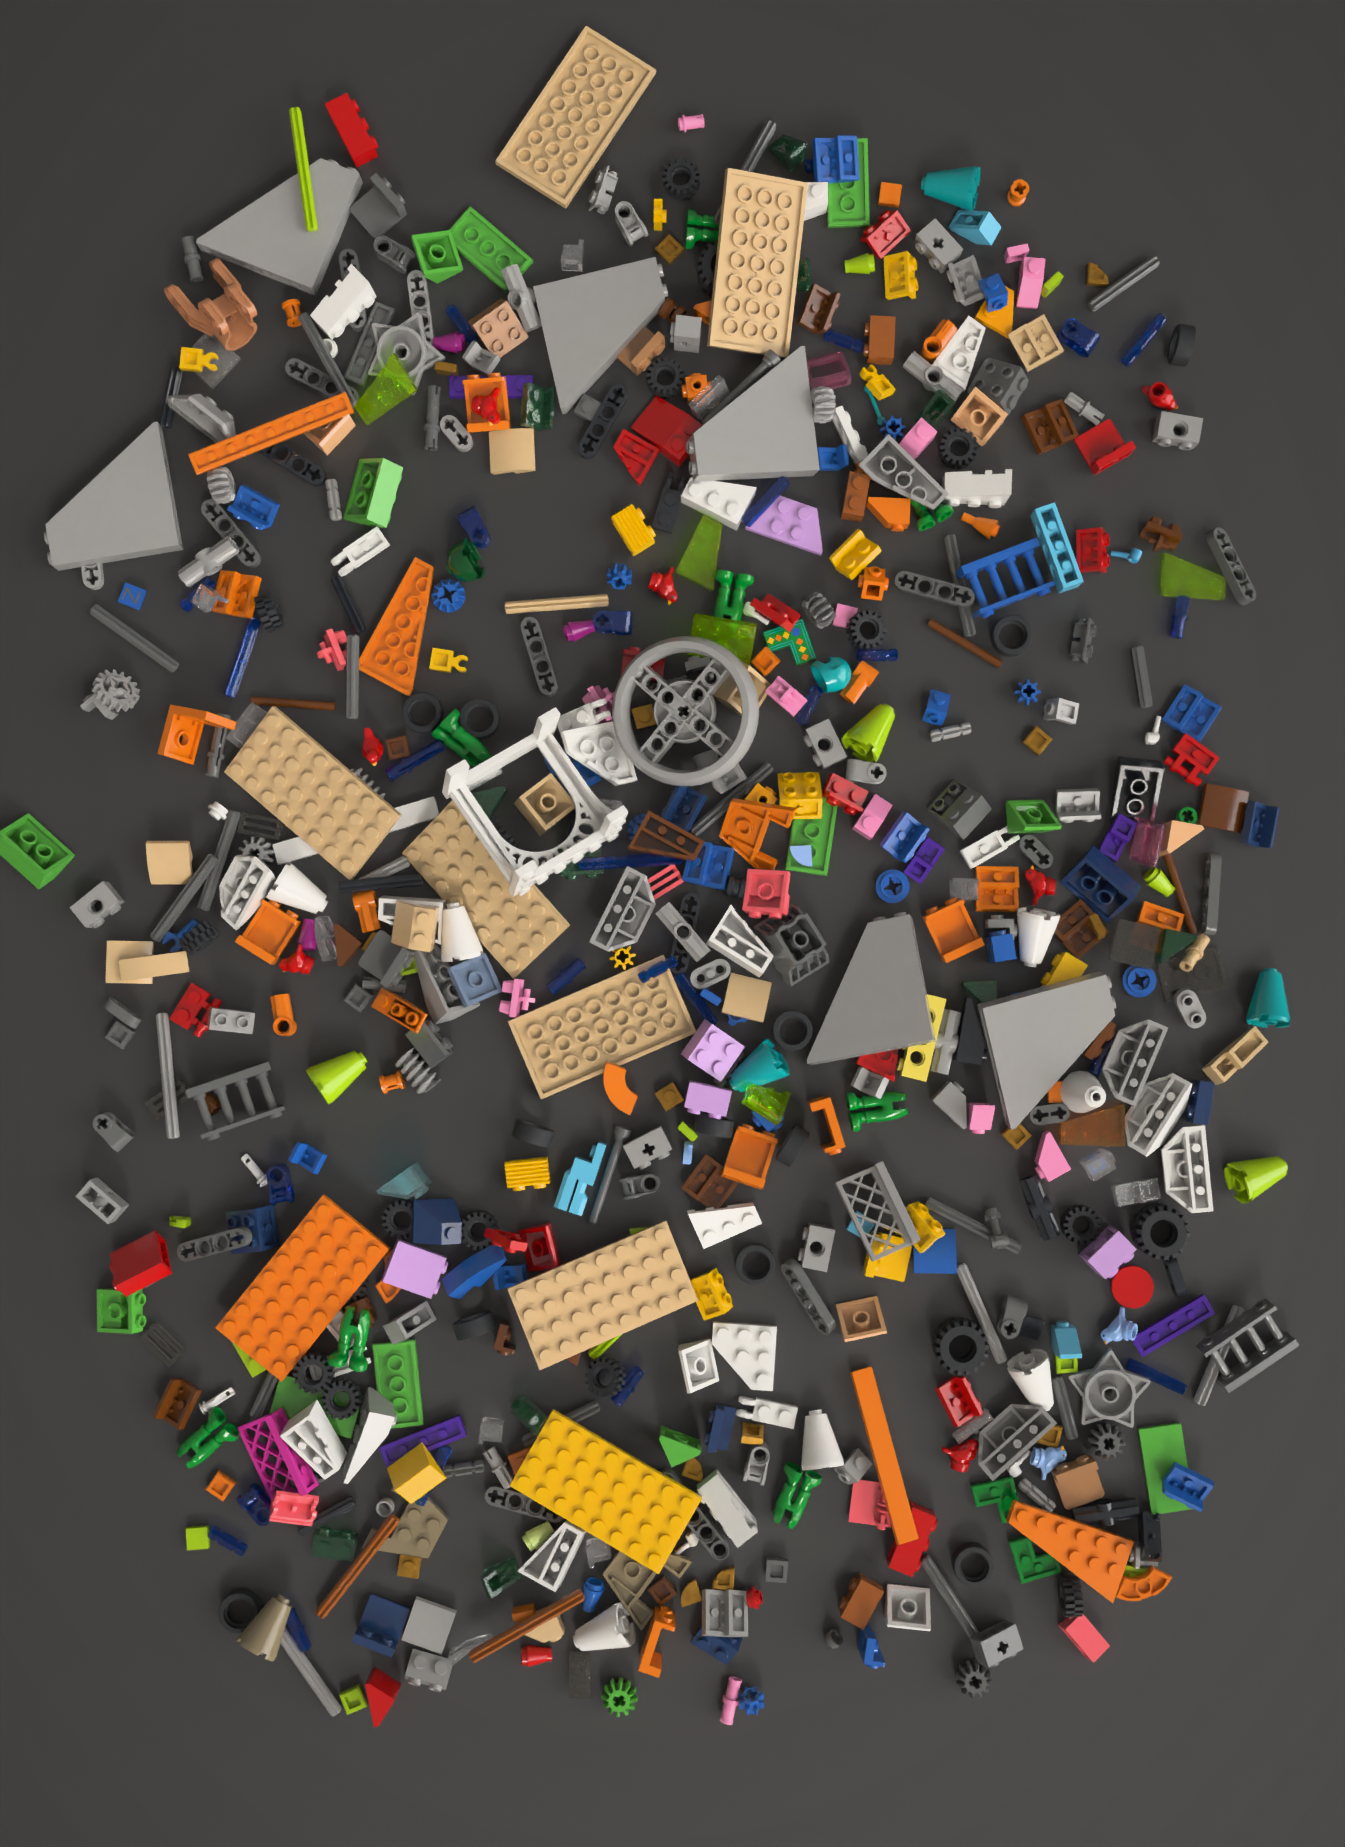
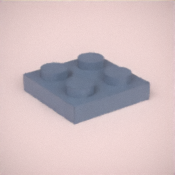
M486 953L447 969L464 1008L502 992V987Z

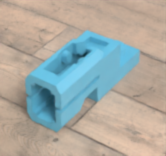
M599 1141L597 1146H592L589 1157L593 1158L592 1161L579 1156L575 1157L572 1168L565 1171L554 1207L567 1211L578 1179L579 1182L569 1212L582 1216L588 1199L585 1193L587 1184L593 1186L607 1143Z

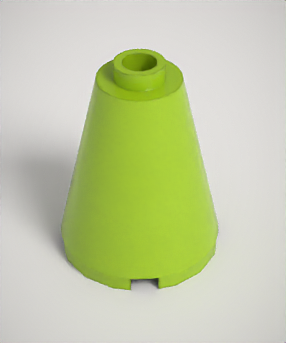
M888 704L877 705L843 735L842 744L846 749L850 747L854 751L852 755L862 761L873 762L875 760L877 762L895 718L893 708Z
M354 1050L311 1066L306 1072L329 1105L366 1069L365 1063H367V1060L362 1052L357 1054Z
M1278 1156L1236 1161L1227 1164L1228 1167L1224 1168V1177L1229 1190L1233 1189L1237 1194L1234 1195V1198L1240 1203L1246 1204L1285 1177L1288 1166L1285 1160Z

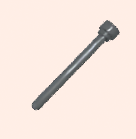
M769 349L763 355L762 363L702 420L701 424L707 423L739 397L767 369L776 367L781 362L778 355Z
M615 1126L613 1132L615 1134V1142L589 1218L590 1224L594 1225L598 1221L623 1142H626L630 1137L632 1130L626 1127Z

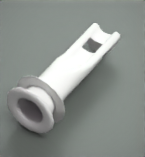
M248 1154L241 1158L257 1178V1184L261 1183L260 1187H263L271 1180V1178H267L268 1174L264 1175Z
M230 1387L209 1401H203V1404L199 1403L202 1413L207 1415V1411L209 1412L214 1406L233 1396L235 1391Z

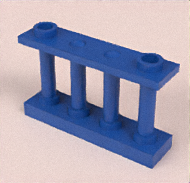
M1038 538L968 563L955 571L958 579L966 577L971 583L981 608L973 614L974 618L982 616V619L994 614V610L1036 594L1041 597L1051 592L1050 588L1056 585L1055 580L1045 584L1033 555L1035 553L1034 550L1040 546ZM1021 555L1023 558H1026L1037 585L1036 588L1028 591L1025 589L1015 564L1016 557ZM1002 562L1004 565H1007L1018 595L1007 598L996 571L997 564ZM985 570V572H988L1000 602L988 605L977 578L979 571Z

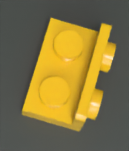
M908 251L884 256L885 296L888 300L909 296L911 299L916 298V291H918V282L915 278L917 261Z
M857 529L829 559L838 572L853 580L881 552V549L877 544L867 539L861 530Z
M915 1202L906 1207L920 1237V1240L914 1244V1247L920 1254L924 1253L938 1238L943 1237L946 1233L943 1231L941 1224L933 1219L928 1213L927 1207L922 1203Z
M717 1268L690 1279L698 1299L696 1304L704 1321L723 1315L733 1307L732 1298L727 1293L723 1277Z

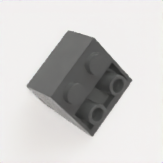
M954 779L927 810L949 831L964 840L992 808L981 794L959 780Z
M425 1019L418 1034L410 1030L405 1035L430 1068H434L454 1052L451 1049L453 1044L446 1036L442 1037L438 1032L440 1028L437 1024H434L433 1020Z

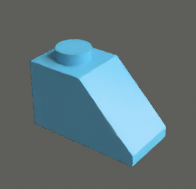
M958 210L948 228L975 244L992 245L1001 226L989 211Z
M1057 1321L1056 1325H1050L1052 1351L1060 1359L1082 1358L1076 1327L1069 1324L1068 1321Z

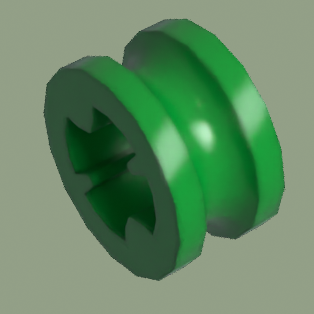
M1191 807L1182 808L1176 813V821L1194 824L1197 820V813ZM1189 812L1191 820L1184 821L1185 817L1182 814Z

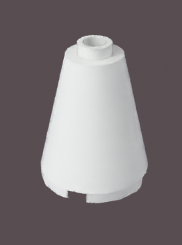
M289 861L285 864L266 896L269 900L317 914L318 911L323 912L328 904V901L325 900L327 895Z
M459 902L446 904L447 908L443 909L441 961L452 962V957L465 960L483 954L482 946L464 905H459Z
M1027 907L1017 909L1020 960L1024 962L1025 966L1036 967L1037 964L1042 963L1060 920V914L1056 915V912L1033 908L1030 912H1027Z
M1071 1072L1061 1085L1062 1103L1073 1112H1089L1103 1105L1106 1100V1093L1099 1080L1089 1072Z
M1031 1349L1030 1354L1025 1355L1024 1351L1016 1354L1007 1362L1009 1374L1030 1405L1042 1406L1046 1411H1049L1054 1404L1050 1363L1046 1351Z
M822 1410L809 1411V1416H805L802 1470L844 1465V1460L827 1414H822Z
M622 1602L612 1605L576 1629L573 1636L575 1646L581 1651L627 1648L635 1643V1627L633 1622L629 1623L627 1616H630Z

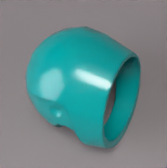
M829 657L827 664L815 661L810 666L816 683L825 693L842 690L850 682L851 668L842 658Z

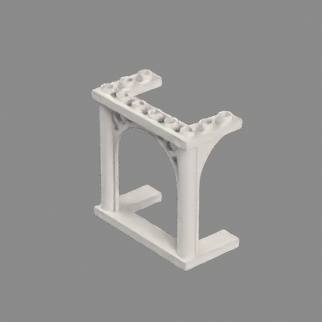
M556 707L537 718L534 732L530 736L470 770V766L464 759L448 768L445 774L442 789L443 795L446 799L451 797L510 884L508 891L512 897L517 894L520 896L524 895L531 889L530 886L535 883L540 885L549 878L548 875L553 872L555 874L562 872L568 863H576L584 857L583 854L586 852H595L602 846L601 843L606 840L611 842L619 836L618 833L622 829V825L626 822L625 818L628 814L624 805L616 810H612L604 805L591 791L554 737L560 717V712ZM538 747L570 793L575 805L576 819L572 832L563 843L547 851L529 852L512 846L501 837L468 787ZM585 813L586 818L589 817L590 819H582L581 814ZM589 825L593 828L594 832L592 834H583L580 832L579 826ZM576 836L581 838L580 840H577V843L573 841V838ZM558 849H562L563 852H562V853H558L557 850H558ZM514 854L520 856L517 864L515 862L516 858L512 856ZM530 857L533 859L530 862L523 865V861L525 858ZM541 857L546 858L547 862L544 860L539 866L538 859Z

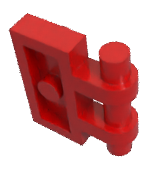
M1185 733L1171 750L1178 757L1174 760L1167 756L1163 763L1169 766L1168 769L1173 773L1176 771L1184 777V781L1188 784L1192 783L1198 787L1202 780L1197 777V774L1201 772L1205 776L1208 775L1220 757ZM1184 760L1193 766L1191 771L1181 765Z
M191 983L169 1019L186 1030H189L192 1024L196 1025L197 1027L193 1034L200 1038L203 1032L208 1030L209 1007L219 1008L222 1000L215 997L212 1003H209L207 1000L211 993L195 983ZM202 1008H205L207 1010L202 1019H199L197 1016Z

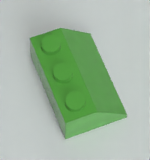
M385 458L359 459L343 519L374 528H387L391 519V510L396 500L397 488L402 479L403 467Z
M29 813L0 831V855L37 889L54 880L75 856Z

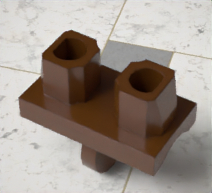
M1152 516L1141 530L1139 537L1153 544L1152 551L1156 553L1160 548L1174 551L1183 537V534H1180V526L1170 524L1168 528L1161 526V518Z

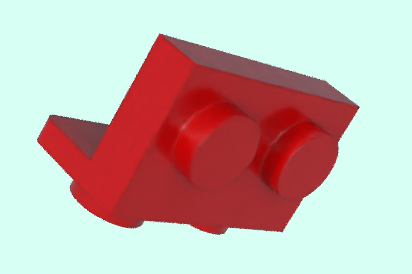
M952 1376L935 1388L954 1427L961 1426L974 1416L983 1415L981 1404L971 1390V1384L965 1376Z

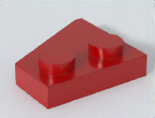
M625 429L622 430L613 446L614 451L637 485L641 486L660 449Z
M490 1228L485 1230L484 1236L491 1240V1244L500 1247L504 1246L503 1250L510 1253H516L517 1250L526 1251L528 1243L523 1237H519V1233Z

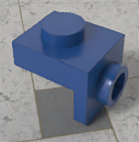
M998 273L978 281V286L986 300V310L988 313L1007 306L1008 291Z
M842 444L837 448H817L820 471H839L849 464L846 444Z
M931 689L922 721L942 726L948 712L951 694Z
M758 1106L751 1111L754 1115L751 1117L753 1122L758 1127L763 1126L768 1132L770 1130L775 1132L783 1125L781 1121L784 1117L781 1114L773 1121H770Z
M297 1142L291 1151L288 1161L299 1164L308 1171L318 1174L327 1155L310 1144Z
M526 1264L502 1265L493 1274L496 1290L511 1287L527 1280Z

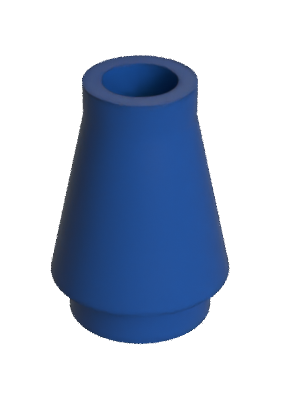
M589 1577L584 1582L583 1594L585 1600L583 1601L582 1609L586 1612L591 1613L595 1611V1607L604 1591V1583L599 1578Z

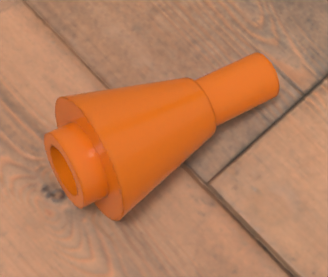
M965 512L961 518L962 521L973 525L976 530L989 540L991 537L995 538L1000 529V526L997 525L998 520L982 517L976 518Z

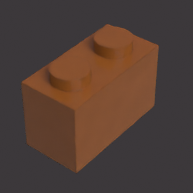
M870 315L869 322L865 323L864 336H868L867 343H864L863 356L867 357L866 364L892 365L894 359L895 316Z
M850 471L841 519L855 522L862 521L870 477L867 474Z
M859 1573L857 1578L853 1577L848 1587L849 1592L846 1597H842L838 1608L841 1618L864 1630L884 1590L881 1584Z

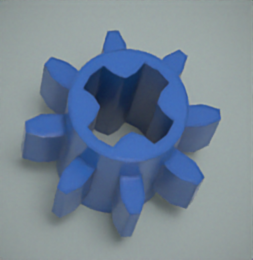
M891 415L890 420L883 419L882 425L884 427L880 428L879 433H884L885 437L889 434L894 440L897 437L902 440L904 435L901 431H905L906 426L901 424L902 418L895 419ZM890 426H892L893 429L896 430V432H892V429H889Z
M614 563L613 569L608 568L607 583H611L613 589L624 590L626 584L631 585L632 569L628 570L626 564Z
M1029 679L1025 680L1024 685L1019 682L1017 684L1019 690L1013 692L1019 698L1017 703L1020 701L1025 702V706L1029 705L1030 700L1036 703L1038 700L1035 696L1041 693L1036 688L1038 683L1032 684ZM1026 688L1028 692H1031V695L1028 697L1027 693H1023Z
M756 1686L753 1688L745 1687L744 1693L738 1694L740 1701L739 1709H744L747 1716L749 1714L758 1715L759 1708H764V1693H759Z

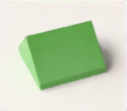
M451 230L411 235L423 277L438 284L463 271Z
M1014 800L1006 802L1008 834L1043 833L1059 830L1062 827L1044 800Z
M663 1425L660 1426L659 1440L671 1467L700 1455L701 1440Z

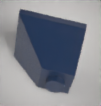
M454 1198L413 1200L411 1243L435 1245L461 1244L462 1222Z

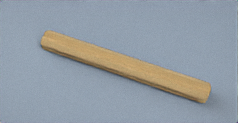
M607 594L505 602V612L507 614L604 607L608 606L609 601Z

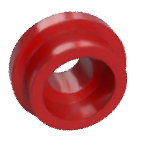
M756 1586L746 1591V1600L749 1608L759 1609L760 1604L763 1603L761 1590H757Z

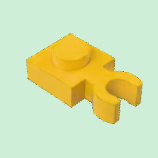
M654 199V231H662V223L667 221V210L663 209L662 199Z
M181 347L179 368L182 371L202 372L204 366L211 371H216L218 367L215 364H210V361L219 357L213 352L204 355L203 349Z
M872 364L867 369L863 367L859 373L862 379L868 381L866 386L878 401L891 396L896 390L884 374H877V369Z
M433 648L429 669L451 673L452 667H455L459 672H466V668L460 667L459 662L462 660L468 661V657L465 655L454 657V651Z

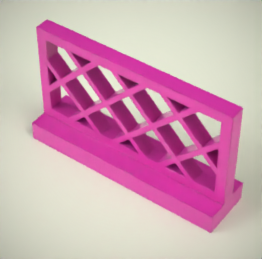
M283 1407L237 1428L270 1500H272L275 1494V1486L285 1492L299 1493L300 1496H303L319 1485L310 1465L280 1437L288 1422ZM264 1421H266L270 1432L262 1428ZM247 1428L256 1431L254 1438L249 1436ZM260 1434L268 1438L267 1445L259 1442ZM273 1441L276 1442L279 1452L271 1448ZM257 1447L265 1451L263 1458L258 1456ZM269 1454L277 1457L276 1465L268 1461ZM282 1460L285 1462L288 1471L280 1467ZM266 1467L274 1470L273 1477L267 1475ZM278 1473L287 1477L285 1484L277 1480ZM291 1480L294 1481L298 1490L289 1487Z

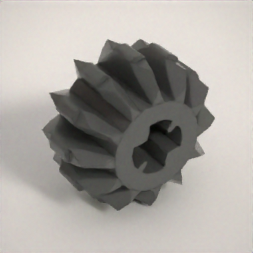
M814 592L802 601L801 607L803 612L815 627L823 629L835 619L834 608L821 593Z
M1108 1422L1105 1423L1104 1428L1097 1424L1098 1430L1091 1429L1090 1431L1094 1437H1088V1441L1092 1443L1089 1446L1090 1450L1095 1451L1097 1458L1102 1456L1104 1460L1108 1461L1109 1456H1111L1113 1459H1116L1115 1453L1122 1454L1123 1451L1120 1446L1126 1445L1125 1441L1121 1440L1124 1434L1118 1432L1119 1428L1116 1425L1111 1427ZM1105 1439L1110 1440L1108 1444L1104 1443L1103 1441Z
M976 1658L973 1664L966 1659L967 1665L959 1664L960 1672L955 1673L958 1679L956 1685L961 1688L963 1695L968 1693L969 1697L973 1698L977 1694L981 1698V1692L988 1693L989 1689L987 1686L992 1685V1680L990 1679L992 1676L991 1671L986 1670V1666L979 1665ZM973 1676L976 1677L975 1681H972L971 1679Z

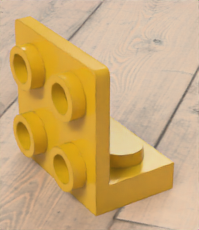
M778 773L779 805L796 808L793 819H821L822 791L819 773Z
M876 1232L875 1237L886 1241L888 1234ZM891 1235L890 1243L895 1245L904 1243L902 1237ZM873 1240L871 1248L874 1254L882 1253L885 1244ZM912 1245L874 1262L871 1261L868 1253H866L863 1274L872 1278L875 1275L904 1282Z

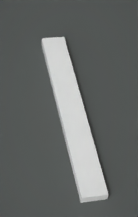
M435 797L396 807L395 809L402 816L389 832L435 819L439 815ZM300 837L272 844L278 865L318 854Z

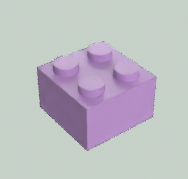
M704 1019L681 1054L721 1082L745 1046Z
M689 1080L684 1107L688 1108L687 1112L700 1115V1112L703 1111L708 1113V1117L721 1119V1116L726 1117L732 1091L728 1088Z
M1108 1225L1096 1237V1240L1088 1244L1078 1255L1095 1273L1107 1279L1108 1277L1112 1278L1119 1271L1118 1267L1123 1262H1129L1134 1257L1133 1253L1137 1249L1120 1231Z

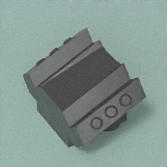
M793 903L789 904L788 916H782L781 920H774L768 917L753 926L754 934L758 936L774 956L772 961L775 969L782 974L783 982L790 987L829 963V956L824 948L827 945L809 915L807 913L803 915L800 908Z

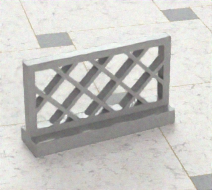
M883 1161L835 1183L872 1262L905 1247L914 1245L920 1240ZM872 1174L875 1180L873 1188L861 1183L863 1176ZM846 1183L856 1185L854 1196L845 1193L842 1185ZM859 1187L871 1191L868 1202L856 1197ZM874 1193L882 1195L884 1199L882 1207L870 1203ZM855 1201L866 1205L863 1215L854 1212L852 1207ZM869 1207L880 1210L877 1221L865 1217ZM883 1212L892 1216L893 1223L891 1227L880 1223ZM864 1220L875 1224L872 1235L863 1231L862 1225ZM878 1226L890 1230L886 1241L875 1237ZM892 1232L900 1234L904 1243L900 1245L890 1243ZM873 1240L885 1244L882 1253L874 1254L871 1248Z

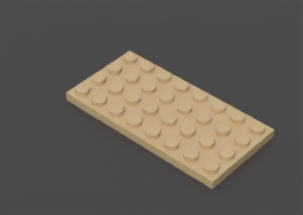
M585 26L496 159V165L566 209L655 76L656 69L588 26Z
M732 168L725 169L707 346L764 355L771 349L780 358H787L789 356L808 183Z
M276 706L271 707L224 771L349 880L356 876L402 816L400 812Z
M453 800L402 852L443 900H446V904L459 902V905H464L479 941L513 979L570 926L567 920L535 885L530 886L531 889L524 895L520 896L517 894L512 897L508 891L510 884Z
M664 955L508 1021L540 1099L602 1074L606 1061L620 1066L696 1032Z
M662 1221L507 1288L539 1370L698 1301L667 1221Z

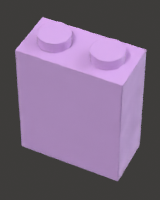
M397 1239L383 1273L382 1281L431 1299L432 1295L437 1294L440 1282L438 1280L440 1274H444L447 1269V1258L443 1254Z

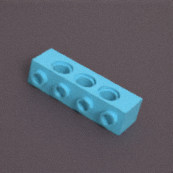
M1055 502L1035 509L1030 517L1053 580H1055L1058 594L1079 587L1084 581Z

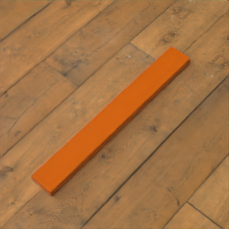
M343 392L192 452L188 456L196 475H200L353 414L354 410L347 393Z
M866 1367L852 1371L850 1374L896 1544L901 1545L919 1539L872 1367Z

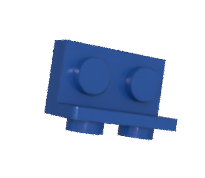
M866 1624L864 1630L860 1628L857 1647L863 1664L873 1669H877L879 1666L885 1667V1660L878 1647L879 1643L875 1638V1632L872 1631L870 1624Z

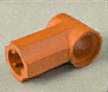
M943 319L931 336L925 340L921 350V357L929 363L937 359L957 332V328L951 321ZM932 347L936 352H930L927 348Z
M862 660L852 673L850 682L842 689L840 695L843 699L854 705L864 690L874 681L879 671Z
M375 890L353 893V903L355 910L359 914L362 932L367 933L380 930L381 925L378 920V901Z
M290 994L270 997L274 1017V1032L280 1036L293 1035L296 1032L297 1024L293 1018ZM284 1021H287L289 1024V1029L286 1032L281 1030V1024Z

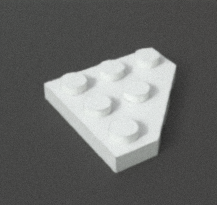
M613 721L567 730L561 733L566 754L613 785L618 786L637 781L634 765L625 755L617 740Z
M713 1321L712 1345L751 1390L773 1391L777 1326Z

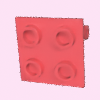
M860 1479L857 1483H853L848 1522L875 1525L880 1530H885V1527L891 1528L880 1482Z

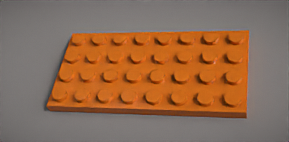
M324 1194L216 1326V1329L282 1382L380 1262L390 1247Z

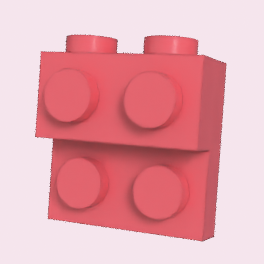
M748 869L742 910L749 914V917L757 919L761 918V915H769V918L774 920H781L782 916H788L790 900L788 889L791 873L789 871Z

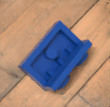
M243 484L239 487L234 503L229 505L227 510L232 512L235 518L246 520L251 523L253 528L263 530L272 527L280 504Z
M903 811L879 846L895 859L906 863L913 857L919 844L925 840L930 828L922 825L910 814Z
M1177 1462L1172 1464L1162 1478L1163 1494L1199 1512L1203 1510V1500L1214 1487L1213 1480Z

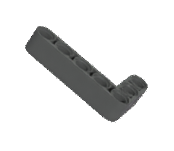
M664 1467L659 1470V1472L670 1476L673 1480L685 1486L671 1468ZM699 1503L696 1508L699 1514L696 1517H691L687 1525L714 1559L723 1560L729 1554V1542ZM706 1526L712 1529L709 1534H703L700 1530ZM721 1543L725 1546L722 1551L714 1549L716 1544Z

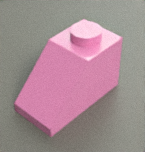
M1024 257L1019 270L1016 307L1038 308L1044 279V258Z
M921 418L906 434L899 445L915 460L934 440L937 431Z
M874 794L852 829L866 839H872L890 811L892 804Z
M966 1103V1128L972 1130V1133L984 1134L985 1130H991L995 1105L989 1103Z
M1049 1131L1042 1132L1034 1160L1037 1167L1034 1169L1040 1179L1044 1178V1180L1050 1182L1068 1172L1071 1168Z

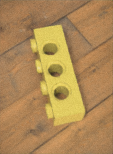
M927 994L935 1039L937 1040L946 999ZM936 1042L902 1048L905 1052L903 1058H899L897 1070L900 1071L899 1075L926 1082ZM914 1051H918L921 1055L920 1061L917 1063H913L910 1060V1055Z

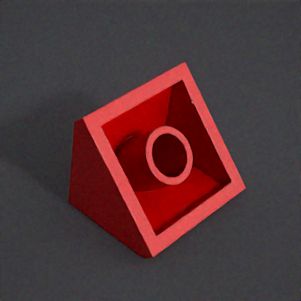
M551 1222L518 1230L520 1237H523L528 1243L524 1254L529 1272L553 1269L560 1266L561 1261Z
M377 1667L372 1668L365 1683L374 1727L380 1725L394 1703L401 1686L400 1682Z

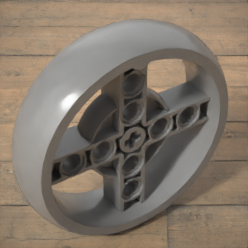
M672 637L654 643L641 651L623 671L613 697V726L617 740L625 755L639 770L649 777L674 786L702 785L728 773L742 760L749 750L755 737L759 720L758 695L748 670L727 648L701 637ZM676 653H697L712 659L695 681L682 679L669 684L651 668L660 659ZM714 672L717 676V680L715 681V683L710 684L708 682V676L710 673ZM729 675L732 676L737 685L742 704L741 723L735 739L715 723L717 712L713 695ZM655 678L658 684L654 690H651L649 683ZM636 685L640 686L656 700L654 717L658 727L642 747L634 735L630 719L631 699ZM701 689L703 697L697 701L694 694L696 690ZM668 692H671L674 698L673 701L668 704L665 700V696ZM683 707L689 708L687 710L689 715H682L684 713L682 711ZM701 719L706 724L703 731H699L697 728V723ZM671 722L676 725V730L673 734H670L668 731V725ZM716 733H719L722 737V741L718 745L713 742V736ZM657 739H661L663 743L660 750H657L654 746ZM701 739L721 756L712 764L693 770H677L659 764V761L675 742L693 743Z

